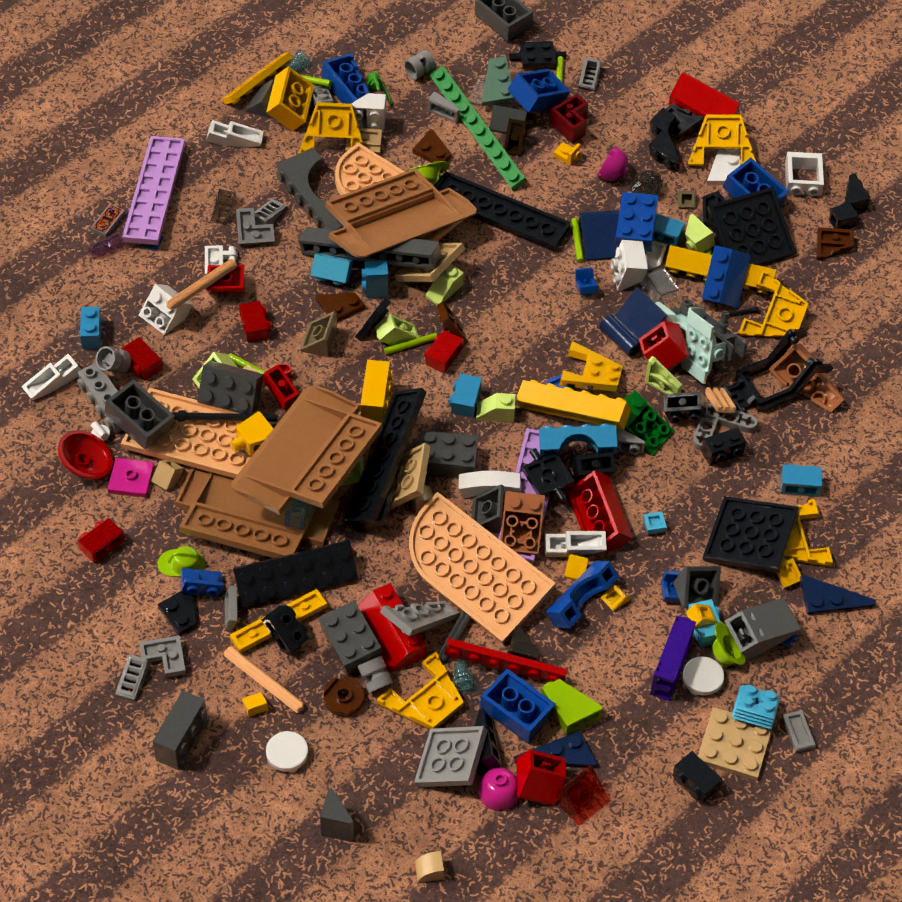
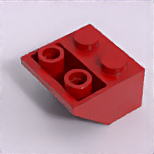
M663 321L639 338L643 355L648 360L652 356L655 357L668 371L689 357L680 325L677 323Z
M529 749L516 758L517 798L554 806L566 779V759Z

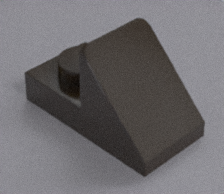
M509 118L504 149L508 154L521 155L525 141L524 134L527 121Z

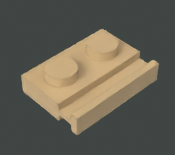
M359 128L364 146L380 155L382 130ZM346 138L345 152L351 149V138Z

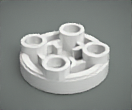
M696 657L685 665L683 682L692 695H711L720 691L724 680V671L717 661L709 657Z
M284 731L274 735L266 746L267 762L279 771L295 773L303 766L308 757V745L305 739L291 731Z

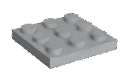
M484 726L430 729L414 781L417 787L472 785L488 730Z

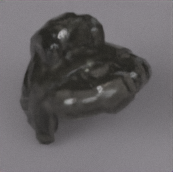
M646 170L639 173L634 179L630 191L631 193L662 195L663 180L658 173Z

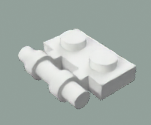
M223 245L205 246V275H207L208 265H222L225 259L236 261L238 259L236 248L230 246L229 251H223Z

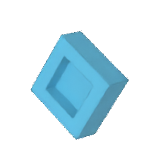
M663 512L643 514L647 535L666 532L667 526Z

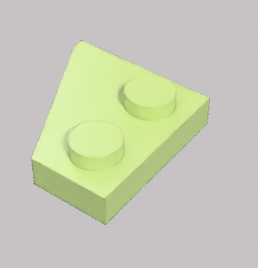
M652 356L648 360L645 382L665 394L681 393L682 384L655 357Z

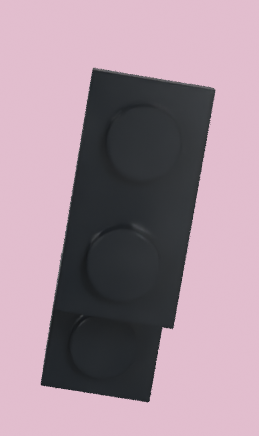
M662 108L649 121L651 132L656 136L649 144L650 155L655 160L659 159L662 161L666 168H672L677 172L680 168L679 158L670 139L672 131L677 126V119L674 114Z
M856 174L849 176L845 202L831 208L829 221L835 229L854 228L858 220L857 212L867 210L870 195L865 191L862 181L858 179Z

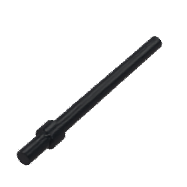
M186 410L171 412L175 415L174 420H178V422H186V420L245 421L253 415L238 413L186 412ZM262 414L268 422H278V414Z

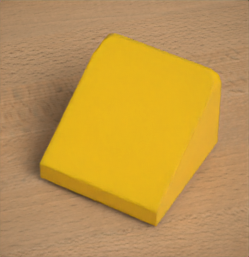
M570 554L564 578L577 580L587 570L589 559Z
M613 584L600 597L612 611L617 610L631 600L616 584Z
M693 604L686 612L687 617L696 622L695 628L716 623L709 605Z
M261 692L242 698L248 717L268 711L267 701Z

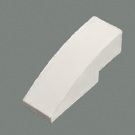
M212 120L206 142L224 146L256 147L261 146L264 131L233 121L226 125Z
M67 354L54 366L50 362L21 387L32 400H35L68 384L78 377L77 372L82 369Z
M477 471L459 474V491L463 498L480 495L501 484L504 485V495L506 491H521L520 473Z
M566 531L565 534H545L544 537L545 557H569L570 554L580 556L607 550L606 531Z

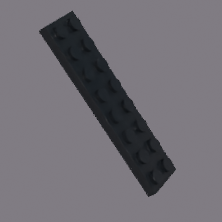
M447 171L443 173L434 186L438 191L451 188L468 199L477 209L476 214L472 217L554 251L571 227V222Z
M423 388L394 392L382 422L383 429L376 437L343 522L348 526L377 522L420 408L424 402L427 392Z

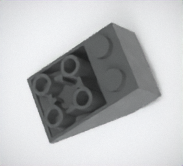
M785 598L742 610L725 620L740 652L749 661L802 631Z

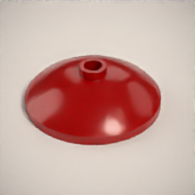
M81 430L70 431L58 443L59 458L65 468L72 474L87 480H98L110 472L113 465L111 451L96 435Z

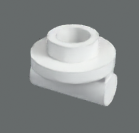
M97 421L91 424L93 428L91 433L99 437L103 442L110 437V430L106 425H99Z

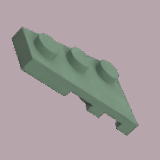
M506 56L489 59L482 106L515 101V98L508 91L512 81Z

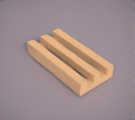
M706 387L705 394L717 413H735L736 406L724 388H720V391L717 388H713L712 391L710 387Z

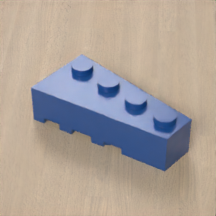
M353 53L323 61L321 77L322 79L332 81L330 89L342 103L351 104L369 93L366 84L363 82L362 74L358 71V65L354 61Z

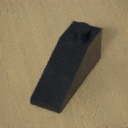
M484 708L479 709L474 725L484 726L488 730L476 770L479 776L484 775L491 769L502 766L493 719Z

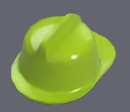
M438 161L413 167L409 170L416 168L434 186L438 182L440 174L448 170L450 164L445 161Z
M182 546L178 549L164 552L159 557L157 564L158 569L164 575L181 577L182 568L204 570L205 559L194 548Z
M717 622L714 629L717 638L712 646L715 658L724 668L733 664L743 665L746 662V657L740 652L727 625L723 622Z

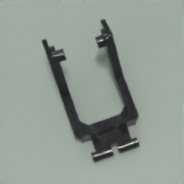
M789 329L767 358L738 369L735 375L736 382L732 385L725 383L721 386V388L726 390L731 400L734 399L733 403L737 411L746 413V409L753 406L758 412L765 411L792 400L800 394L815 373H829L833 370L831 364H822L820 359L810 357L805 362L807 366L788 389L766 398L761 396L750 381L749 377L768 370L788 351L791 345L797 344L799 339L804 338L807 335L805 329Z

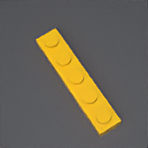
M290 52L278 56L223 97L222 101L224 104H236L241 100L240 97L243 94L246 96L251 93L255 85L258 87L263 84L267 76L270 78L275 75L279 67L282 69L289 64L288 61L293 58Z
M317 589L287 604L295 611V617L298 622L327 608V602ZM261 619L230 634V640L239 653H243L272 637Z

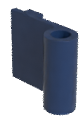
M620 210L579 213V226L583 234L585 260L615 258L616 231Z
M637 287L615 316L609 315L605 317L600 323L599 328L629 357H632L641 349L639 338L662 323L668 315Z

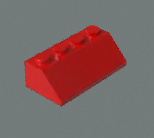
M684 72L680 75L670 94L668 105H678L680 108L690 110L693 114L701 115L704 118L706 115H738L740 108L739 102Z
M594 470L567 491L581 531H606L607 550L604 552L620 549L633 539L608 475Z
M391 583L372 590L358 605L382 648L384 662L390 673L424 659L427 655V645L420 633L408 636L380 613L383 606L389 605L390 608H395L396 605L403 604Z

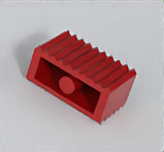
M261 301L240 304L239 314L247 342L268 339V331H271V324L265 318L267 317L266 307H262Z
M443 330L441 335L438 334L435 337L432 347L426 349L424 353L425 364L445 373L463 349L464 339Z
M141 337L136 338L121 348L130 354V366L136 376H141L146 380L163 369L161 358Z
M277 364L264 372L263 381L284 410L291 407L299 397V391H297L291 380L288 379L289 377L286 376L280 365Z
M107 518L104 521H99L91 531L81 534L77 541L79 549L95 564L105 557L106 554H109V552L121 545L125 538L124 532L110 518Z

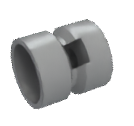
M423 50L416 54V56L405 60L404 68L408 76L416 80L422 77L424 73L427 74L435 70L436 63L431 53Z
M105 346L100 348L96 354V365L103 371L123 374L130 368L131 357L125 350Z
M382 656L357 666L361 676L366 678L364 683L368 693L393 682L390 673L384 670L386 664Z

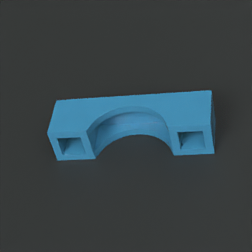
M605 423L600 426L585 424L581 427L565 425L559 428H554L553 426L539 428L540 456H549L556 452L560 456L562 449L574 441H583L590 444L597 454L609 452L617 454L616 425Z

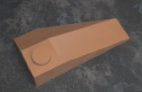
M795 344L769 370L781 384L791 386L807 366L806 360L813 356L802 344ZM815 373L800 392V395L803 394L809 397L812 402L829 412L834 411L845 400L826 373Z

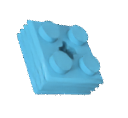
M741 685L732 718L772 729L780 696L770 690L762 691L752 685Z

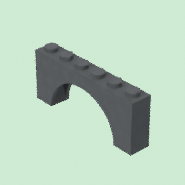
M310 148L277 163V178L285 183L288 192L294 194L297 203L302 204L304 211L307 215H311L316 226L331 230H338L344 227L325 207V201L318 198L309 186L312 177L323 169L322 157L314 148Z

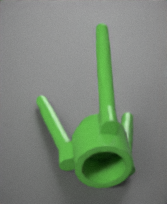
M377 72L370 73L367 76L368 82L366 83L368 91L371 88L379 92L381 87L390 105H392L393 102L384 82L381 81L380 74Z

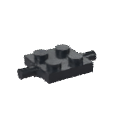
M553 41L520 42L519 53H509V60H519L522 63V69L556 68V58L559 56L566 58L567 55L566 51L556 52Z
M536 448L530 450L529 453L534 460L522 466V471L536 494L545 495V497L556 494L561 503L565 502L568 498L563 490L574 486L575 481L557 452L549 456H540Z

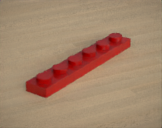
M448 638L444 655H448L453 659L467 660L472 664H482L492 669L504 671L509 669L516 675L520 674L532 680L554 682L558 679L565 681L568 670Z

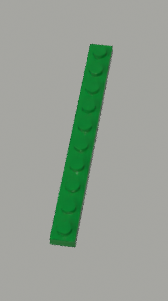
M442 65L429 75L444 97L460 109V119L511 189L514 191L524 184L527 179Z

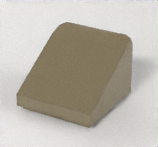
M678 191V208L695 209L696 191Z

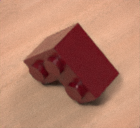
M575 94L551 109L550 124L571 143L585 136L587 123L585 119L588 113V103L581 96Z

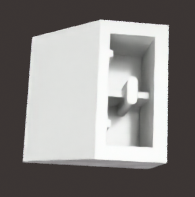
M368 93L351 103L359 128L381 129L382 133H384L386 94Z
M622 240L620 246L616 248L615 258L611 260V269L614 271L613 282L616 283L617 291H622L643 281L648 270L643 241Z
M155 284L139 316L163 335H166L186 319L193 304L186 301L171 311L166 307V302L178 293L168 285Z

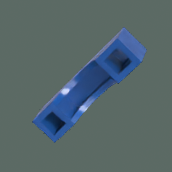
M594 561L545 613L556 628H571L582 616L580 612L582 605L596 593L607 590L619 578L618 573L610 561Z

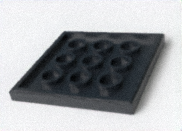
M773 187L707 207L720 246L750 254V264L762 265L797 253Z
M724 496L703 554V561L780 573L800 513V507Z

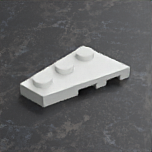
M718 149L707 185H724L727 175L740 166L739 149Z

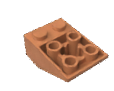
M506 491L500 540L515 552L539 554L545 495Z

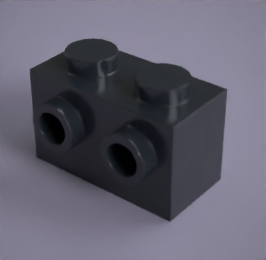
M702 392L664 394V413L668 420L674 422L681 421L682 419L699 420L700 418H706V399Z
M737 427L703 438L701 452L709 466L744 455L746 440Z
M614 452L576 456L571 459L574 479L580 478V481L594 470L609 477L610 474L616 471Z
M279 605L261 619L283 653L293 652L309 639L306 634V628L298 622L295 617V611L288 605Z
M693 751L674 766L672 774L674 780L679 785H683L689 791V794L694 799H698L702 804L721 787L722 778Z

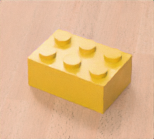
M288 66L275 76L266 113L289 130H296L306 123L314 85Z
M367 360L360 404L362 417L380 423L383 422L390 405V393L393 390V370L390 369V362Z

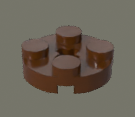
M344 676V678L338 679L337 677L330 680L324 688V705L335 715L347 718L358 712L363 706V687L355 678ZM339 694H348L347 699H340Z

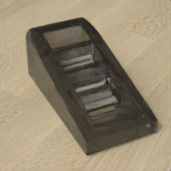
M218 190L211 222L228 225L237 199L236 192ZM218 210L227 211V213L218 212ZM216 216H224L225 219L216 218Z

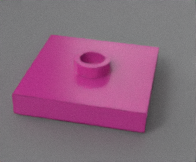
M116 458L108 485V493L146 498L154 470V462Z

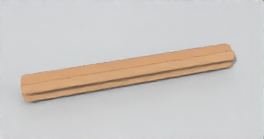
M229 259L166 302V307L171 311L175 310L236 269V261Z
M228 647L225 650L224 656L293 711L299 713L304 708V703L236 649Z

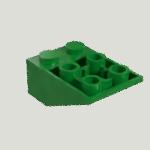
M635 390L624 398L631 408L624 430L644 440V451L653 456L674 430Z

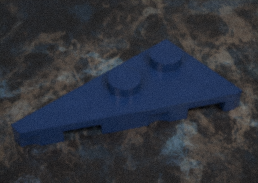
M806 575L800 576L807 614L876 605V600Z
M580 731L532 749L565 758L566 766L576 767V765L590 766V768L597 767V763ZM521 753V754H519V755L514 756V757H513L514 763H516V758H518L519 756H521V755L524 754V753Z

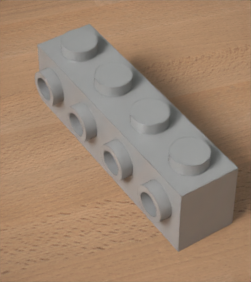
M96 363L78 371L79 379L77 384L81 390H85L88 401L95 404L97 414L104 417L105 425L109 429L111 428L115 434L123 431L104 413L106 400L118 392L108 376L97 367Z

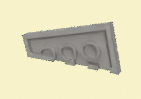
M446 601L426 602L425 606L412 603L410 607L400 604L396 605L395 608H390L388 605L383 606L380 611L381 614L408 636L455 620L460 613Z

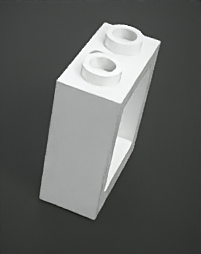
M787 152L785 176L788 194L822 195L824 178L821 153ZM792 169L817 170V181L793 180Z

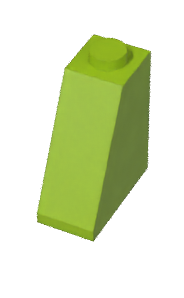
M561 679L547 682L542 687L541 693L556 703L551 714L565 735L601 719L602 706Z

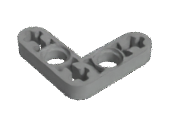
M712 403L706 405V418H700L695 431L693 447L701 451L703 442L699 443L702 435L705 438L713 436L717 424L732 429L738 427L742 432L752 433L757 427L756 417L735 410V413H722V418H720V413H717ZM733 416L735 420L728 421L725 417ZM702 425H710L712 429L705 430L702 428Z

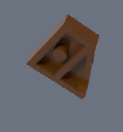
M432 129L412 149L413 154L431 163L438 161L447 162L451 158V152Z
M818 227L816 260L825 259L851 250L854 245V230Z
M355 292L315 296L316 302L326 315L333 311L337 313V321L365 309V304Z
M442 301L437 305L439 310L437 314L441 319V326L444 330H449L452 334L463 338V346L466 345L469 341L461 333L462 328L454 313Z

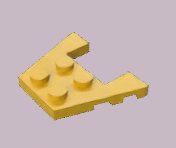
M317 102L298 154L310 148L315 149V137L351 138V148L357 143L364 146L353 105Z
M706 115L691 157L688 160V166H704V149H741L740 165L749 158L756 161L742 116Z
M762 269L756 286L773 292V298L763 324L744 318L738 335L783 338L789 329L800 328L809 303L792 290H788L780 281L768 275L767 271Z
M572 341L568 356L586 361L583 375L563 370L559 386L566 387L567 384H575V388H582L585 385L593 386L594 390L616 392L623 366Z
M811 499L802 506L797 505L800 507V513L785 558L786 560L794 558L796 562L831 567L833 560L829 547L808 549L800 520L818 518L819 512L815 499Z
M436 651L422 662V667L434 677L429 683L406 701L389 688L377 698V703L428 729L438 728L464 706V702L453 681L450 680L447 670L442 665Z

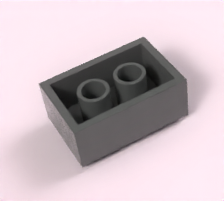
M475 0V15L507 42L533 25V11L519 0Z
M210 360L203 365L197 402L244 414H253L258 410L264 374Z
M134 379L106 400L104 411L112 421L145 450L173 428L175 417Z
M421 430L419 445L426 443L431 446L426 475L459 478V474L475 472L478 450L477 435Z
M355 600L318 618L321 629L347 676L358 672L357 666L379 656H382L384 659L382 648Z
M182 690L153 740L156 761L179 770L182 764L187 762L191 747L197 745L198 735L201 730L204 731L209 722L205 699Z

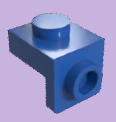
M592 267L575 269V285L580 294L591 295L598 292V285L594 280V270Z
M674 570L665 571L661 580L663 602L681 603L673 585L680 572Z

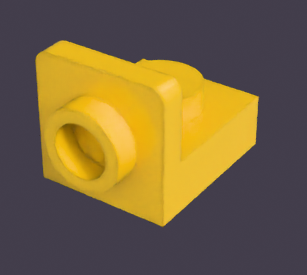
M562 142L553 152V157L571 165L574 161H578L581 156V144L577 143L572 147Z
M784 558L780 573L776 572L783 588L799 582L801 576L794 558L789 560Z

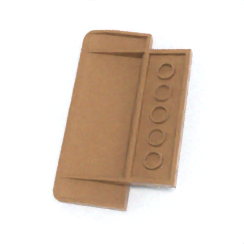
M416 168L325 201V207L344 226L341 229L330 232L329 239L357 258L373 255L474 216L477 212L476 207L468 199L451 188L438 191Z
M315 385L309 386L304 389L231 483L232 489L237 494L278 515L283 513L293 498L324 508L382 431L383 425L380 422L357 415L360 411L359 404L331 390Z
M194 467L191 468L175 501V507L188 510L179 526L180 533L271 558L297 553L302 542L320 547L324 546L340 506V501L332 496L324 508L293 498L283 513L278 515L234 492L231 486L234 478Z

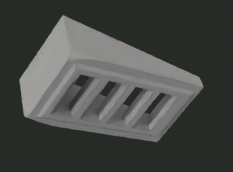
M585 57L578 88L595 91L601 60ZM583 82L591 83L593 85L583 84Z
M433 92L428 98V111L458 123L460 109L437 92Z
M274 199L269 200L254 212L255 225L273 224L287 209V206Z
M129 655L115 693L116 697L135 702L149 670V661L147 659ZM130 672L136 673V674H139V675H138V676L132 675V674H130ZM127 680H130V681H133V682H136V683L133 684V683H129V682H126V681H127ZM123 688L133 689V692L123 690Z

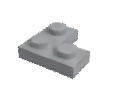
M254 207L236 209L239 245L275 243L273 224L255 225Z
M180 635L139 642L141 658L147 659L149 663L163 660L166 678L186 674Z

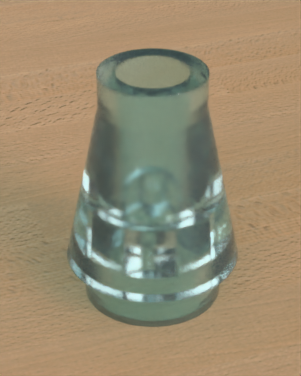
M303 51L296 52L285 68L289 66L297 72L308 65L310 58Z
M458 660L454 663L453 683L458 691H467L473 684V678L466 666V662L463 660Z

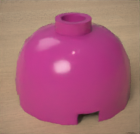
M614 145L602 164V168L598 171L597 176L606 181H616L620 176L624 177L629 170L626 167L628 158L625 152Z
M494 768L487 771L482 776L478 786L481 802L487 808L494 811L512 808L519 799L517 798V776L505 768Z

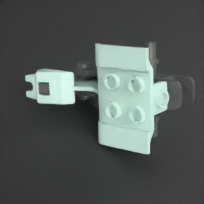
M689 299L683 300L680 308L674 306V309L672 306L669 309L661 302L655 303L668 315L664 321L677 323L680 325V328L686 331L685 343L689 357L681 362V367L701 383L706 384V378L711 371L712 362H714L713 368L721 369V363L724 358L727 361H731L734 353L739 357L745 356L746 341L727 329L729 327L728 311H722L721 320L717 322L705 313L706 309L697 307V304H693V301Z

